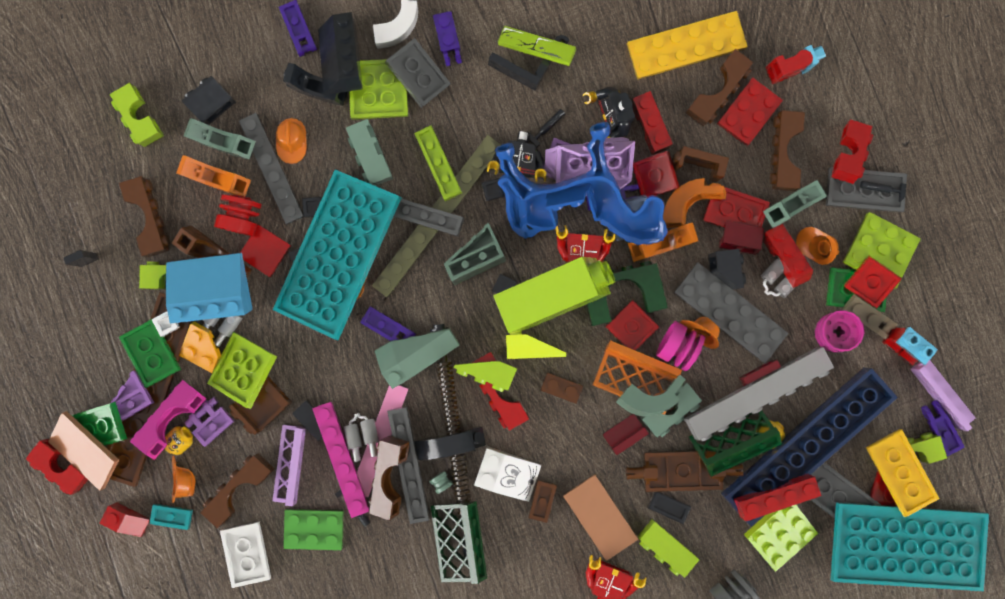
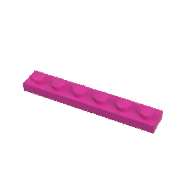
M332 401L312 408L351 518L369 512L370 508Z

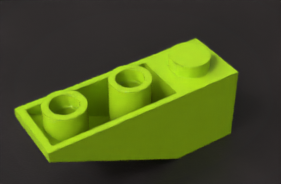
M501 361L454 365V368L457 369L456 373L465 377L468 374L475 377L474 381L484 385L486 382L493 384L492 388L503 392L504 389L509 390L517 368Z

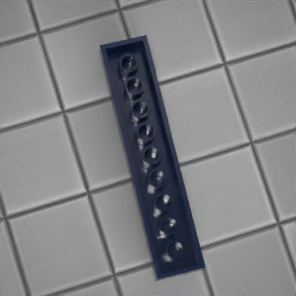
M863 367L787 434L781 445L770 449L745 471L743 476H740L721 493L722 496L739 514L735 498L752 492L772 490L788 483L790 479L805 474L811 475L898 397L872 368ZM763 516L745 522L752 527Z

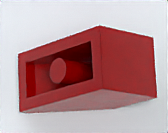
M116 502L107 507L99 524L118 533L142 537L150 522V518Z

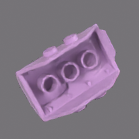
M624 137L606 138L604 141V152L607 165L621 190L632 181L635 141H629V139ZM589 142L584 144L558 145L545 150V170L552 174L556 183L591 170L592 157L587 150Z

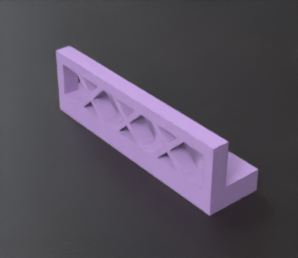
M929 360L926 365L920 362L914 365L910 370L932 398L940 403L955 427L963 431L972 429L969 423L976 419L933 363Z
M282 425L273 501L285 503V506H294L297 503L306 434L305 427ZM287 429L295 430L294 440L291 443L286 437ZM288 447L292 449L291 460L289 462L283 456L284 451ZM286 466L290 469L287 481L281 475L282 469ZM285 485L287 488L286 498L278 497L279 489Z

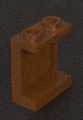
M685 146L672 157L675 172L683 166V162L712 170L709 179L712 182H718L725 176L729 161L727 157Z
M267 376L251 409L245 408L237 402L231 404L229 408L231 409L230 413L237 420L240 419L245 424L243 425L244 429L248 433L256 435L285 410L292 401Z

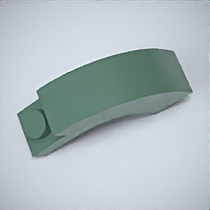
M192 118L189 119L184 133V137L199 142L202 145L244 159H250L256 142L242 135L214 128Z
M816 180L765 209L763 212L772 228L800 211L824 199L827 195L819 181Z
M681 375L677 376L665 392L657 396L647 395L631 384L616 403L635 415L645 417L660 415L680 401V398L677 396L683 390L684 386L682 384L686 379Z

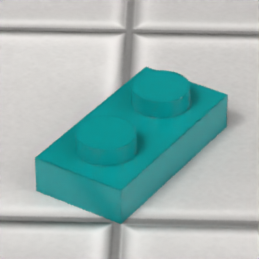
M153 504L149 524L189 530L193 510Z

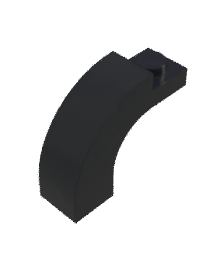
M288 63L283 79L287 87L306 96L344 106L347 92L324 95L323 79L321 77L308 73L296 64Z
M482 426L449 435L428 437L414 441L418 460L453 456L473 451L486 445Z

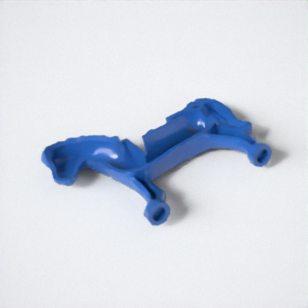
M608 122L597 123L590 128L592 140L587 145V150L592 157L591 170L555 184H537L527 179L515 165L513 160L515 149L512 143L502 144L495 149L500 161V168L505 173L499 178L498 185L505 193L508 220L512 230L525 239L535 236L540 231L555 229L558 226L557 211L567 205H571V207L580 206L585 201L586 195L594 221H600L601 225L607 226L609 231L626 242L636 245H649L663 241L668 233L666 223L663 220L664 201L661 198L651 195L646 198L638 210L634 211L622 197L620 187L608 168L604 152V141L611 133Z

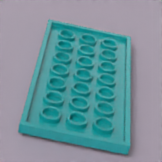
M334 170L273 310L339 341L402 197Z
M836 502L830 580L843 583L984 591L989 514L985 512L922 508L904 517L898 506Z

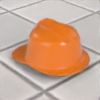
M290 118L282 121L277 127L276 150L280 159L285 163H298L306 154V128L298 119Z
M806 227L797 235L796 244L801 253L818 264L828 265L840 253L837 240L817 228Z
M699 317L694 322L689 320L680 321L681 324L687 326L686 333L689 334L694 330L697 333L696 337L699 334L705 336L703 346L710 349L719 347L718 336L720 329L711 319Z
M173 455L172 471L174 484L172 503L175 502V498L193 496L196 482L194 474L189 469L176 466Z

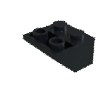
M212 76L204 78L199 83L200 86L195 90L187 92L182 100L183 104L202 123L210 125L236 103L227 90Z
M739 249L716 251L708 254L710 272L733 290L744 288L746 276L744 272L742 273L741 267L744 259Z

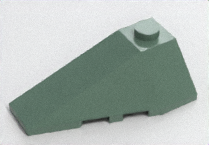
M449 328L430 332L426 335L392 340L376 349L375 354L381 374L393 389L451 352L460 344Z

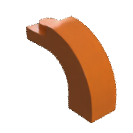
M184 155L176 173L215 189L244 197L251 182L250 179L215 168Z
M705 178L695 179L681 185L672 193L665 205L663 220L666 223V227L677 228L685 225L688 209L699 200L726 199L725 187L718 183H712L710 186H707Z
M692 222L669 230L664 240L649 245L629 243L628 246L633 262L690 245L699 240Z

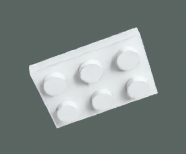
M260 521L220 531L232 588L271 579Z

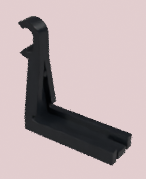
M559 35L555 38V41H562L565 44L569 43V39L564 35ZM493 52L489 57L488 65L536 91L552 61L543 59L535 72L536 75Z

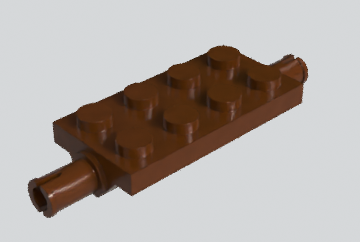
M707 450L705 457L708 459L714 456L716 452ZM697 451L644 452L643 467H626V472L629 473L626 474V479H644L646 492L723 490L724 478L726 476H743L744 472L742 470L744 469L743 464H738L711 477Z

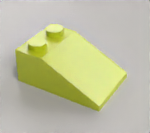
M522 331L506 335L507 359L566 357V352L526 334L522 335Z

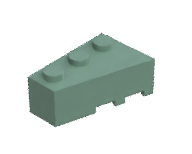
M368 119L346 127L349 135V144L357 153L355 155L356 161L359 166L363 167L364 173H362L365 182L377 186L392 180L393 176Z
M487 223L463 248L461 247L444 263V266L455 286L506 262V259L489 223Z

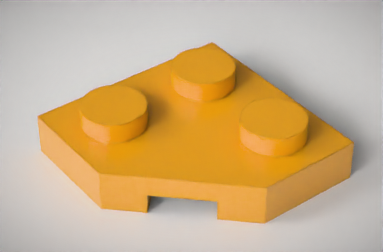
M195 321L192 322L180 352V357L210 373H213L221 357L219 348H216L212 338L214 336L212 331Z

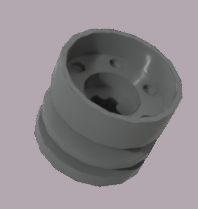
M735 569L731 571V574L736 579L734 582L727 575L725 576L728 587L725 588L718 582L709 590L716 599H760L756 589Z

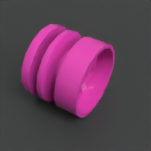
M845 310L823 316L817 322L815 328V338L818 344L824 347L826 351L833 353L850 351L856 348L864 336V326L860 318L854 313ZM837 329L840 335L833 333V330Z
M675 320L665 333L657 349L656 356L666 362H669L675 356L674 366L678 367L681 364V370L686 372L698 359L705 336L699 334L696 337L697 333L694 330L685 336L687 326Z

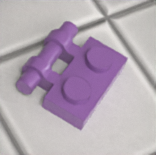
M212 397L209 401L206 400L202 407L194 414L191 413L189 419L184 422L189 428L193 424L197 426L192 434L204 447L209 445L235 422L224 407H220L217 411L214 409V406L219 402L215 397ZM208 413L210 417L203 422L201 417Z

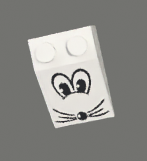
M487 446L474 486L529 502L541 465Z

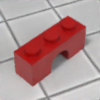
M651 91L631 100L632 108L637 121L640 120L645 131V141L651 155L669 149L673 143Z
M851 119L848 121L843 129L840 144L847 146L852 151V155L841 152L835 160L831 174L832 178L854 184L858 178H862L865 170L862 167L863 162L867 160L869 155L867 146L870 145L873 139V134H871L873 126Z
M781 224L766 231L763 242L773 257L777 255L780 258L784 267L783 273L791 286L794 288L809 281L813 269L785 226Z
M49 439L40 440L26 457V460L30 462L29 465L33 469L40 470L45 474V478L48 481L59 485L60 490L65 494L72 495L79 492L88 479L72 464L66 470L61 469L57 462L58 456L61 453L48 442Z

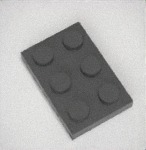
M415 38L385 61V64L421 108L451 84Z

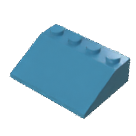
M242 253L166 262V307L170 324L240 316L253 310Z

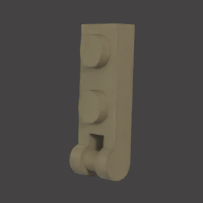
M855 294L852 295L842 308L843 311L854 313L860 318L862 324L884 339H887L889 332L898 326L891 318ZM884 321L886 325L881 329L878 326Z

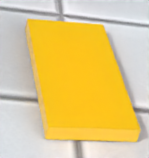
M898 429L866 447L904 517L940 499L902 429Z

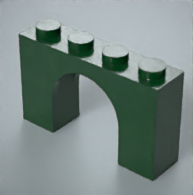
M651 261L640 263V267L634 269L632 265L622 267V271L614 273V270H612L615 282L628 280L639 287L643 296L646 313L668 308L657 263L652 264ZM607 296L586 304L591 326L612 322L607 305Z

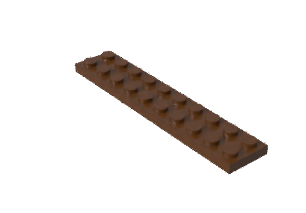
M159 292L151 319L167 312L166 293ZM192 321L178 323L179 329L164 336L177 362H179L181 347ZM174 374L146 388L154 403L122 421L127 439L109 444L107 447L119 459L110 478L111 480L132 487L138 485L147 455L130 441L167 398Z

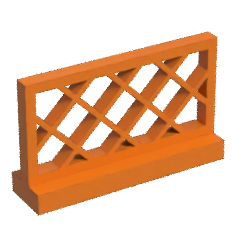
M610 340L605 348L604 356L593 385L621 396L624 392L619 390L617 383L625 380L629 387L631 385L629 378L638 375L642 385L637 388H644L646 394L651 395L647 386L656 383L660 393L652 396H657L665 392L659 381L666 379L672 383L677 376L681 375L682 370ZM608 356L615 358L618 365L609 368L606 362ZM632 365L636 373L627 376L623 366ZM620 368L624 378L615 381L611 371ZM646 371L651 373L654 380L645 383L641 373ZM608 373L612 383L605 385L599 382L600 376Z

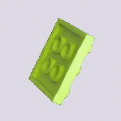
M387 59L360 61L363 89L349 91L350 116L352 120L408 117L407 90L385 64Z
M868 212L842 263L857 270L870 255L902 278L921 238Z
M233 332L207 384L245 408L251 409L277 356L240 334Z
M793 505L765 515L744 536L776 572L810 542L818 532L797 505Z

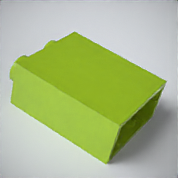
M580 257L495 294L493 297L508 333L532 328L610 295L611 292L608 285L615 283V278L607 261L601 263L596 258Z

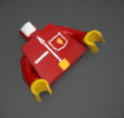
M566 225L563 232H559L558 226L555 228L557 249L562 259L567 263L580 257L596 258L597 261L600 260L602 263L609 253L612 242L615 240L614 233L612 236L607 235L608 229H605L603 239V236L568 233Z
M593 555L589 557V564L585 572L587 585L591 588L592 594L598 596L597 599H626L638 588H643L647 579L646 577L642 580L639 579L640 573L638 572L633 579L631 572L601 560V557L594 561Z

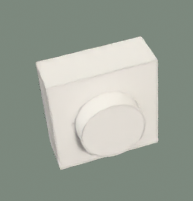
M168 312L152 319L161 337L180 328L178 323L170 324Z

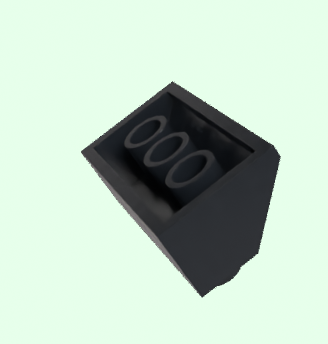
M352 12L332 15L318 29L324 95L361 90L363 85L357 31Z

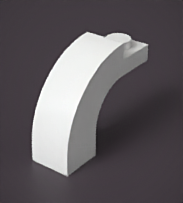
M401 0L400 13L394 20L388 23L373 25L377 49L395 46L411 34L418 18L417 0Z

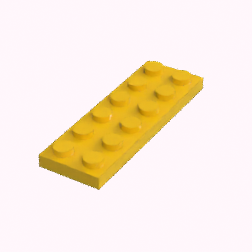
M737 11L627 42L637 80L730 54L734 49L740 51L748 47Z

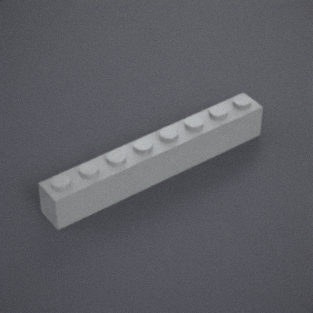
M816 347L771 373L687 416L684 420L694 439L708 440L712 437V433L728 429L730 423L734 421L735 423L741 422L746 419L745 415L751 412L752 414L760 412L763 409L762 406L778 402L780 400L779 397L782 395H791L796 392L795 388L801 385L802 387L808 386L813 383L812 379L828 375L830 373L829 370L833 369L834 366L824 347Z

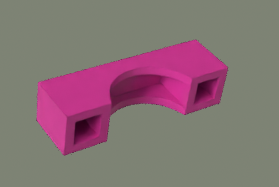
M182 380L167 399L161 403L155 413L148 418L143 427L135 433L130 442L145 455L155 460L168 445L165 439V431L169 422L181 413L194 414L207 398Z

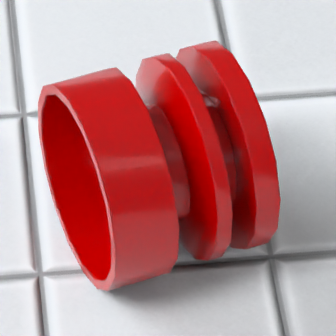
M222 194L220 200L229 203L228 205L219 204V208L227 212L226 214L216 215L214 227L255 236L257 224L250 221L249 218L259 217V213L251 210L252 208L261 209L262 204L244 196Z

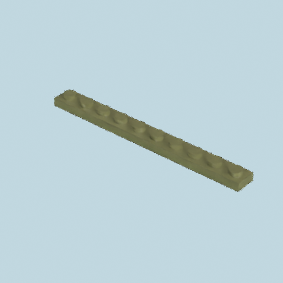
M487 135L456 175L462 194L447 201L441 195L432 208L452 214L487 169L488 163L492 161L496 153L495 149L501 144ZM418 225L372 286L388 298L438 233V230Z

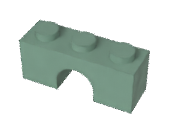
M687 382L682 384L684 388L677 396L680 398V401L675 404L672 412L665 415L640 417L655 437L665 436L670 431L669 427L674 423L678 425L685 419V414L689 411L692 413L700 407L699 403L702 400Z

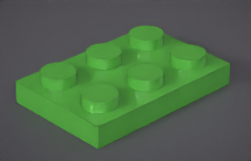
M286 509L284 517V549L342 550L344 510Z

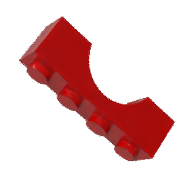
M489 352L472 363L496 361L492 352ZM486 382L485 385H479L484 395L488 393L491 401H489V404L493 411L499 412L501 417L498 420L503 428L507 427L510 431L529 420L520 401L510 402L504 400L492 388L493 384Z
M805 474L790 479L788 483L778 488L764 492H752L734 500L740 518L744 521H749L822 495L815 476Z

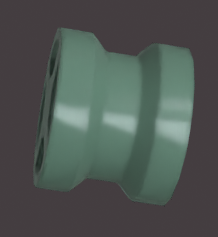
M445 470L429 480L430 484L435 486L437 494L453 484L451 480H448Z

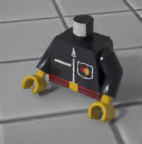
M607 87L597 90L596 93L590 91L583 94V96L588 95L590 98L588 102H584L585 104L594 103L597 98L599 99L598 103L604 121L608 122L611 133L607 138L624 137L629 133L631 123L635 119V114L632 108V101L629 99L627 92L621 93L620 90L614 87Z
M518 132L517 141H508V143L513 144L515 149L513 156L515 165L525 177L535 178L536 182L538 177H542L545 182L547 173L540 151L535 149L534 144L528 143L529 133ZM496 153L487 167V172H489V169H495V175L498 174V171L499 173H504L500 168V161Z

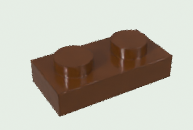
M546 373L540 391L577 404L583 386Z
M542 480L537 481L528 518L545 523L548 522L557 484Z

